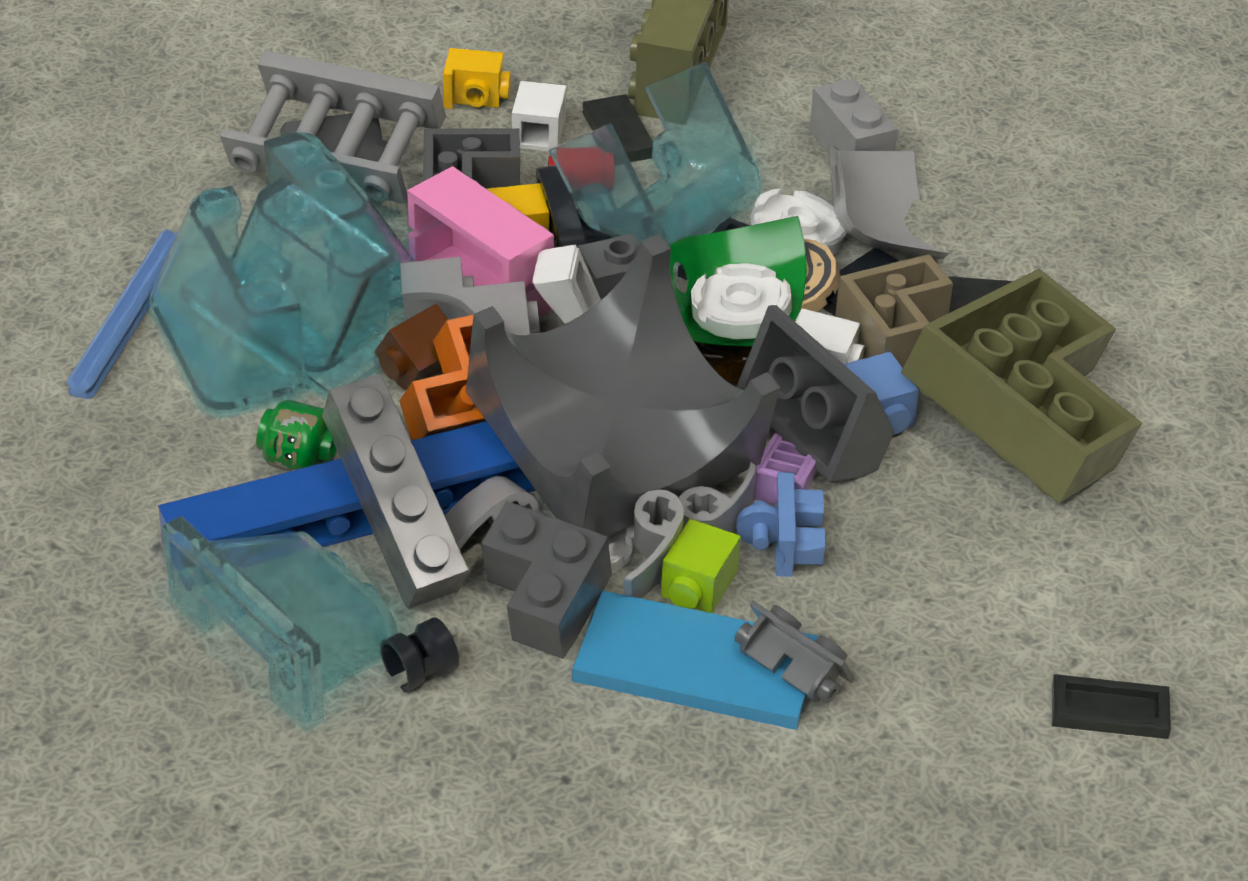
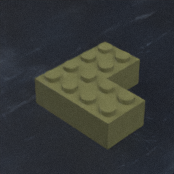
M652 0V10L645 9L643 14L641 34H634L630 47V61L636 62V72H633L630 78L628 98L635 100L634 109L638 115L688 124L727 27L729 0Z
M1037 269L926 324L901 371L906 378L917 386L922 394L936 401L952 414L961 426L975 433L992 447L1001 459L1014 465L1031 479L1040 491L1053 497L1059 503L1113 471L1118 466L1142 425L1139 419L1085 377L1095 368L1116 328L1041 269Z

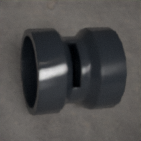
M436 617L417 624L415 631L409 635L397 633L382 640L380 644L382 660L389 675L393 677L406 671L407 683L399 686L403 692H409L422 686L425 678L432 674L444 676L457 670L459 667V654L453 636L446 625Z

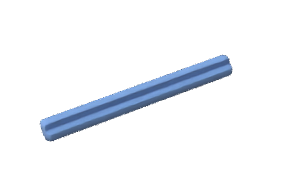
M166 229L159 234L67 379V384L70 387L68 393L71 396L81 397L82 399L94 397L186 249L183 243L185 238L179 231L173 233Z

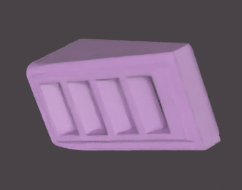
M775 431L764 450L761 464L757 465L754 500H761L771 504L777 503L778 472L794 473V489L809 490L817 472L815 468L816 461L809 454L802 456L795 449V445L785 441Z

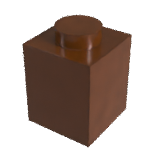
M437 303L391 328L374 351L386 376L395 380L405 391L412 381L428 378L442 370L433 340L449 319Z

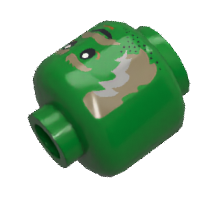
M284 400L279 402L274 409L268 408L260 420L256 436V446L259 450H263L266 462L275 468L294 471L321 464L324 461H333L337 454V449L322 417L324 408L294 400Z

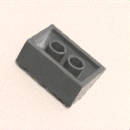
M768 305L737 388L745 390L750 380L768 372L779 385L780 391L771 427L787 442L795 445V449L802 456L811 455L812 459L816 461L815 468L830 482L865 477L877 471L894 434V430L876 392L777 305Z

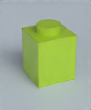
M689 519L663 559L661 597L670 599L679 607L696 608L704 612L713 613L738 572L741 536Z

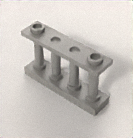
M264 50L257 65L267 96L247 134L223 129L220 135L230 166L244 172L256 171L366 195L376 201L388 200L405 204L408 198L407 190L398 165L416 128H441L446 114L439 86ZM286 100L310 103L291 143L267 138ZM329 109L353 112L335 152L310 148ZM373 118L396 121L397 124L378 162L354 157Z

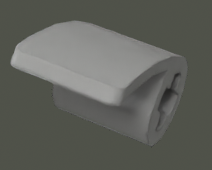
M750 462L749 470L742 485L731 499L711 487H692L684 491L679 496L684 507V527L689 519H693L737 534L736 519L738 514L744 508L754 503L757 465Z
M495 476L487 479L467 493L449 510L445 518L460 550L473 532L484 522L492 526L506 501L541 513L538 501L533 495L510 479Z
M657 489L648 491L640 496L635 504L634 543L638 551L646 556L647 559L624 578V595L642 599L662 579L663 559L683 530L684 507L682 501L677 495L667 490Z

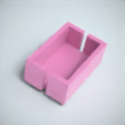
M453 166L407 190L408 226L414 230L408 234L409 262L461 257L463 277L473 276L474 286L524 281L526 301L537 300L538 316L541 317L552 310L537 291L532 280L538 254L542 250L554 248V234Z

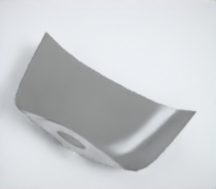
M836 146L828 147L834 213L846 233L874 248L914 256L930 254L932 258L944 259L949 254V252L936 251L934 246L915 238L903 223L913 201L920 199L915 151H840Z

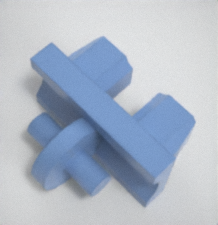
M778 472L777 503L774 507L768 505L765 501L759 500L755 501L751 506L744 508L738 514L736 529L737 534L741 536L743 541L752 544L758 550L766 549L769 544L775 542L776 576L792 577L794 564L823 565L826 542L825 528L796 527H822L824 513L823 490L794 489V473Z

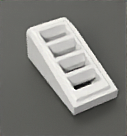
M576 245L545 249L538 254L532 282L543 299L565 324L579 317L601 301L581 252Z

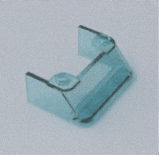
M706 61L645 87L665 129L654 139L652 151L653 162L663 177L645 190L611 123L548 150L578 208V213L582 220L592 229L613 238L634 234L639 244H641V241L660 234L668 245L686 236L708 234L755 199L761 191L759 170Z

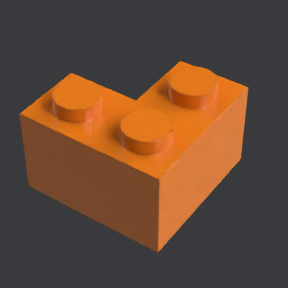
M474 314L445 322L433 340L443 374L412 381L399 400L411 440L486 422L466 393Z

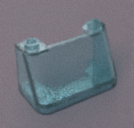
M233 186L208 189L192 200L149 296L151 316L197 407L203 414L219 419L231 418L277 406L279 402L284 400L295 401L306 398L300 304L292 290L286 284L275 279L261 278L247 283L241 270L238 221L242 216V205Z

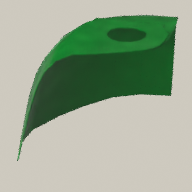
M799 215L732 230L686 236L669 245L671 248L670 273L673 290L680 313L693 341L727 347L753 346L755 338L730 339L716 336L702 329L692 315L691 290L696 281L705 274L706 279L716 275V268L728 264L749 263L765 266L775 271L776 278L781 280L782 283L785 279L790 285L792 311L789 317L796 321L803 303L807 274L805 242ZM676 262L682 265L686 273L687 290L685 293L679 291L674 281L673 267Z

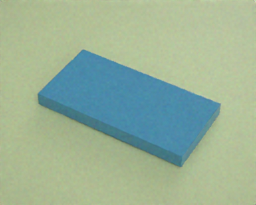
M603 590L572 669V682L794 730L798 728L807 697L781 678L793 660L786 657L773 674L740 652L741 645L735 642V635L744 623L748 622L753 625L755 622ZM803 633L813 641H816V639L819 637L817 635Z

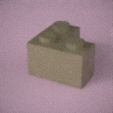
M930 254L843 275L839 278L835 317L860 323L858 344L865 345L864 359L891 352L903 368L924 326L949 314L953 283Z

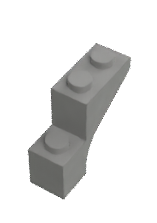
M461 257L400 263L402 298L406 320L436 303L449 320L473 315L493 306L504 320L505 332L514 335H533L538 333L530 332L540 331L537 300L526 301L524 281L474 286L473 276L463 277Z

